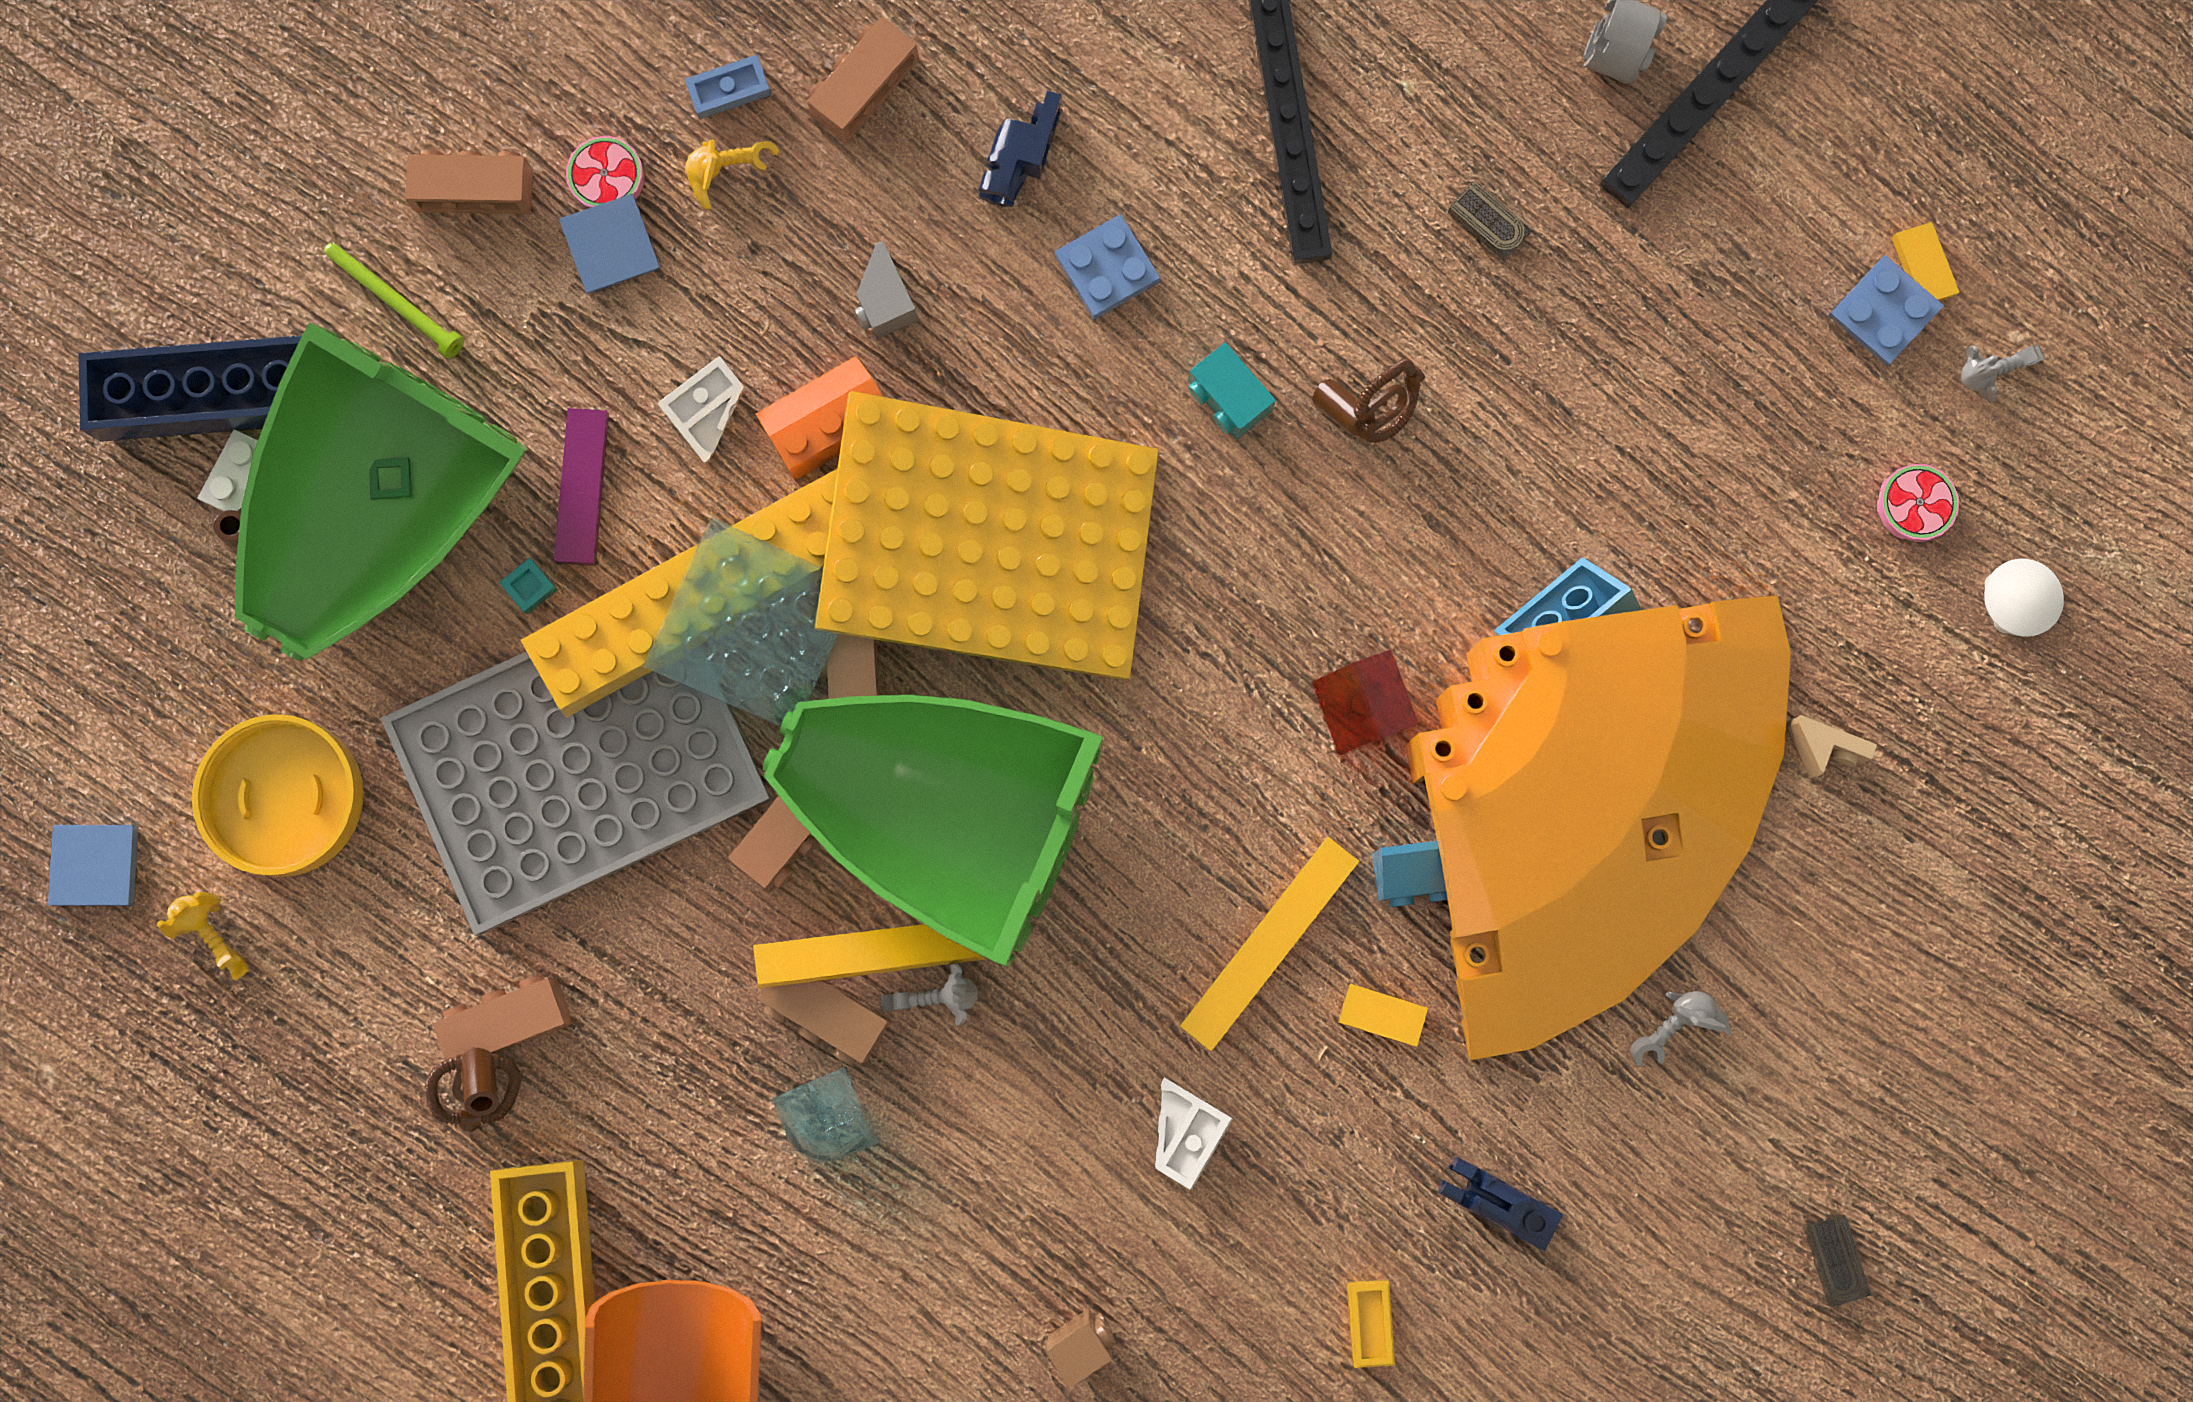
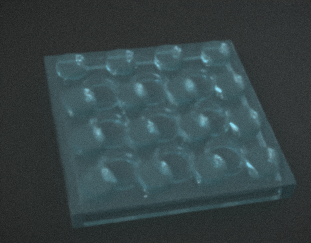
M711 517L643 666L781 727L785 715L789 711L794 712L798 702L809 700L838 636L837 633L815 630L823 568Z

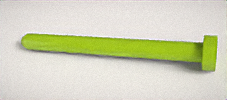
M330 243L325 247L327 257L439 345L438 352L446 359H451L460 352L465 342V339L456 331L446 332L337 244Z

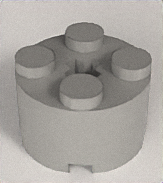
M1608 0L1603 9L1610 13L1609 15L1606 14L1601 22L1597 20L1585 49L1583 60H1586L1583 66L1622 83L1633 84L1640 70L1645 72L1654 57L1655 50L1650 48L1654 36L1658 37L1662 32L1667 20V14L1637 0Z

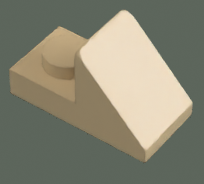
M1802 715L1789 720L1787 726L1811 778L1823 775L1831 753L1833 754V760L1844 765L1856 766L1857 763L1860 764L1872 760L1877 747L1875 743Z

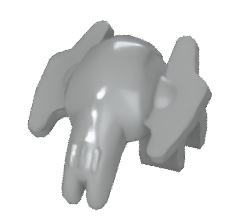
M1972 345L1965 350L1966 362L1961 370V382L1965 388L1978 391L1980 397L1986 398L1991 403L1997 399L1996 377L2010 373L2018 368L2030 367L2046 358L2039 345L2035 347L2034 345L2029 346L2013 356L1998 360L1997 355L1983 358L1978 354V348Z
M949 964L950 976L942 990L931 989L926 992L925 990L919 991V993L903 992L881 995L882 1012L910 1009L916 1006L941 1005L944 1003L952 1011V1014L955 1015V1025L960 1026L965 1023L967 1018L966 1010L971 1009L976 1003L979 992L972 980L967 977L963 978L961 975L962 969L958 964Z
M1668 991L1665 995L1675 1001V1015L1668 1017V1020H1665L1662 1023L1663 1025H1660L1657 1031H1654L1650 1037L1645 1036L1637 1039L1630 1048V1054L1637 1066H1642L1643 1054L1646 1051L1653 1050V1056L1656 1061L1663 1063L1665 1052L1662 1047L1667 1043V1039L1670 1040L1672 1038V1034L1675 1035L1677 1030L1683 1028L1684 1024L1724 1031L1729 1036L1731 1028L1727 1015L1707 993L1692 991L1682 994Z

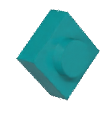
M528 558L499 582L527 615L558 590L531 558Z

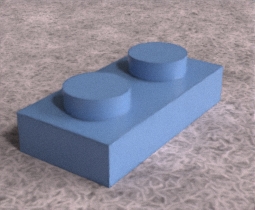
M758 55L685 79L699 119L771 95Z

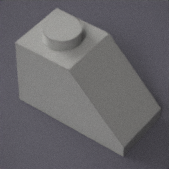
M884 242L876 243L856 293L860 307L854 310L863 330L871 328L875 338L879 339L918 321L915 307Z

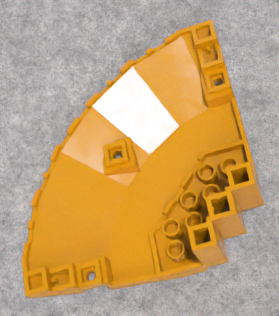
M1778 595L1714 601L1709 604L1679 609L1678 605L1569 620L1525 628L1521 632L1482 638L1466 654L1472 682L1449 686L1436 699L1442 729L1418 733L1405 745L1412 783H1426L1439 846L1453 929L1450 931V943L1458 977L1456 985L1464 1019L1461 1022L1469 1060L1533 1049L1624 1001L1699 929L1751 848L1784 756L1791 651ZM1689 620H1695L1699 623V633H1693L1689 630ZM1435 748H1438L1439 755L1436 753ZM1659 830L1664 834L1665 842L1663 845L1654 843L1652 839L1654 831ZM1474 947L1480 948L1483 952V960L1480 963H1475L1470 959L1469 954Z

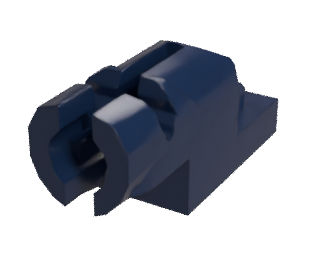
M1047 90L1043 103L1037 102L1035 105L1031 124L1006 119L999 127L987 159L989 170L984 172L978 189L980 192L979 197L982 200L998 206L1012 207L1027 176L1041 179L1062 112V94Z
M1456 1156L1448 1169L1466 1178L1468 1184L1465 1189H1460L1442 1179L1438 1193L1545 1251L1563 1214Z

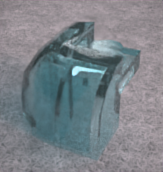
M846 1067L771 1099L789 1142L795 1151L809 1160L823 1163L840 1160L880 1142L866 1105L861 1104Z

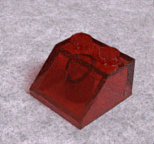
M1391 650L1353 662L1311 682L1338 757L1413 731L1419 725Z

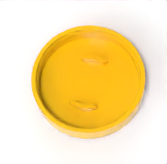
M259 716L230 728L212 744L202 758L192 789L194 819L208 847L229 865L245 872L263 876H296L324 865L334 858L348 843L358 825L362 812L363 782L353 754L329 730L295 716Z

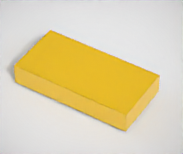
M1932 222L1898 232L1892 237L1904 271L1938 301L1955 297L1960 293Z
M1349 984L1338 1023L1417 1047L1428 1008Z
M1389 1281L1347 1282L1353 1367L1395 1366Z

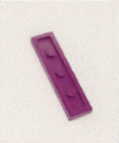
M567 409L554 562L557 564L596 566L609 413L607 410Z

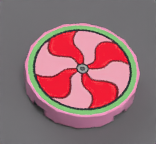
M612 136L594 137L581 143L571 154L566 167L567 184L575 199L586 209L632 193L635 199H637L645 182L643 165L635 149L624 140Z
M1911 464L1893 472L1882 483L1879 500H1877V511L1883 525L1900 539L1920 543L1935 539L1945 533L1953 525L1959 512V496L1953 482L1941 470L1925 464Z

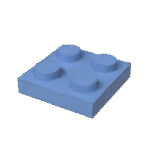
M1121 214L1054 252V257L1093 320L1160 283V276Z
M1884 255L1828 316L1883 364L1888 366L1944 305L1890 258Z

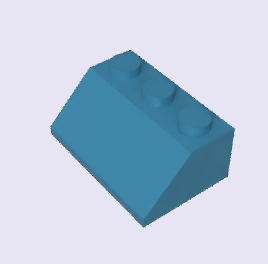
M1582 557L1497 627L1494 632L1496 636L1521 632L1525 628L1639 611L1641 608L1630 587Z
M1437 841L1384 847L1372 854L1378 901L1389 900L1390 907L1413 905V897L1429 895L1430 902L1448 900Z

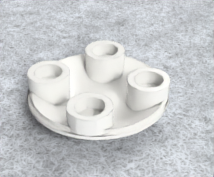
M2029 559L2008 561L2000 565L1984 582L1985 606L1994 622L1995 628L2001 633H2010L2022 637L2039 635L2049 630L2058 621L2064 606L2062 586L2056 575L2045 565Z

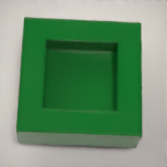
M410 458L374 460L369 470L370 497L372 500L412 497ZM401 467V488L380 490L378 468Z

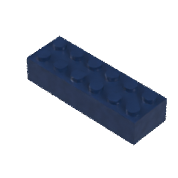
M302 335L78 353L80 430L96 440L104 442L229 432L234 429L237 431L263 429L280 381Z

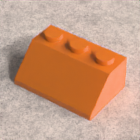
M857 356L756 413L758 420L794 481L840 455L847 399L850 391L883 397L873 378Z

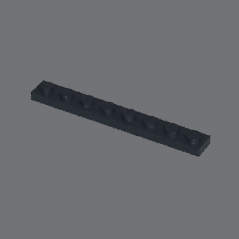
M1248 0L1293 265L1331 260L1333 254L1289 0Z
M1766 0L1609 171L1599 185L1629 209L1819 0Z

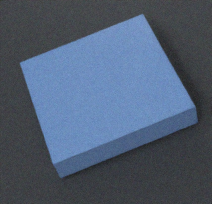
M633 193L559 219L587 294L661 269Z
M53 825L48 905L134 906L139 826Z

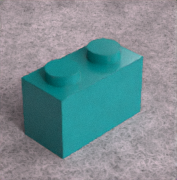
M1226 342L1189 371V392L1199 404L1207 403L1215 413L1213 415L1214 421L1226 434L1232 432L1239 439L1274 410L1275 398Z

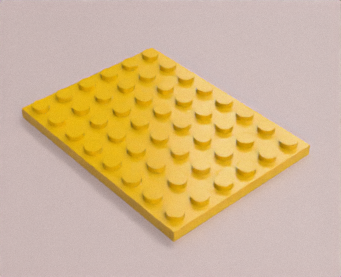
M850 391L847 399L815 630L1112 679L1129 680L1158 449Z

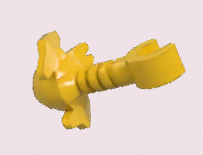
M715 140L703 142L701 148L694 150L689 155L686 163V173L696 200L705 210L711 209L707 190H709L711 181L719 174L721 166L750 163L756 170L764 171L767 166L759 159L760 150L765 149L774 156L779 153L777 146L772 142L762 141L754 144L751 148L729 149L719 153L715 149Z
M197 892L194 896L188 895L175 899L171 906L168 907L167 914L169 920H160L157 923L160 931L170 939H174L181 934L197 931L200 938L204 939L205 944H208L209 949L213 950L212 952L216 956L215 962L221 970L226 967L235 981L249 971V967L244 959L234 949L224 943L223 938L219 937V933L214 931V927L208 924L209 912L216 913L219 911L218 904L222 900L217 895L205 892Z

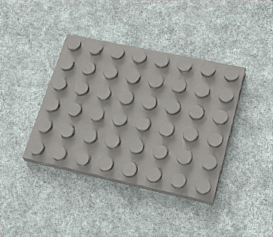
M702 645L691 649L568 718L559 710L527 651L381 717L474 936H480L772 800Z

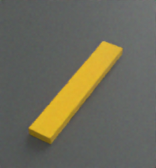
M1326 837L1179 1027L1211 1052L1359 863V860L1331 838Z
M925 924L753 945L758 988L987 959L944 937Z

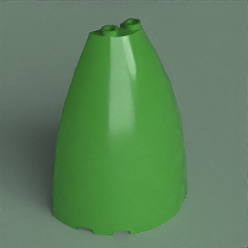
M309 322L280 381L253 453L241 507L236 556L235 618L245 623L244 630L254 637L266 641L270 635L282 643L280 651L298 661H302L303 658H311L361 628L402 599L442 563L493 502L528 450L524 444L520 442L516 444L518 439L495 424L490 425L486 423V417L401 367H397L389 362H380L382 357L355 342L351 343L343 338L340 340L338 339L339 335ZM410 458L412 497L372 500L370 497L369 470L373 462L380 459ZM401 467L378 468L380 490L401 488Z
M919 695L851 696L798 702L794 712L789 711L782 721L780 734L785 736L783 743L778 750L770 749L763 764L764 778L795 817L835 860L881 898L965 948L1002 966L1009 967L1012 965L1016 955L1012 954V951L1015 950L1021 953L1033 929V925L1030 924L1031 916L1040 918L1074 840L1080 814L1077 813V806L1084 807L1088 801L1095 779L1093 777L1094 768L1091 766L1092 764L1097 765L1100 760L1103 737L1041 716L965 699Z

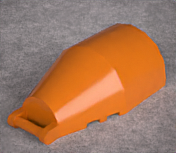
M662 1280L637 1283L609 1292L591 1305L585 1319L583 1402H758L761 1339L760 1312L750 1298L731 1288L703 1281Z

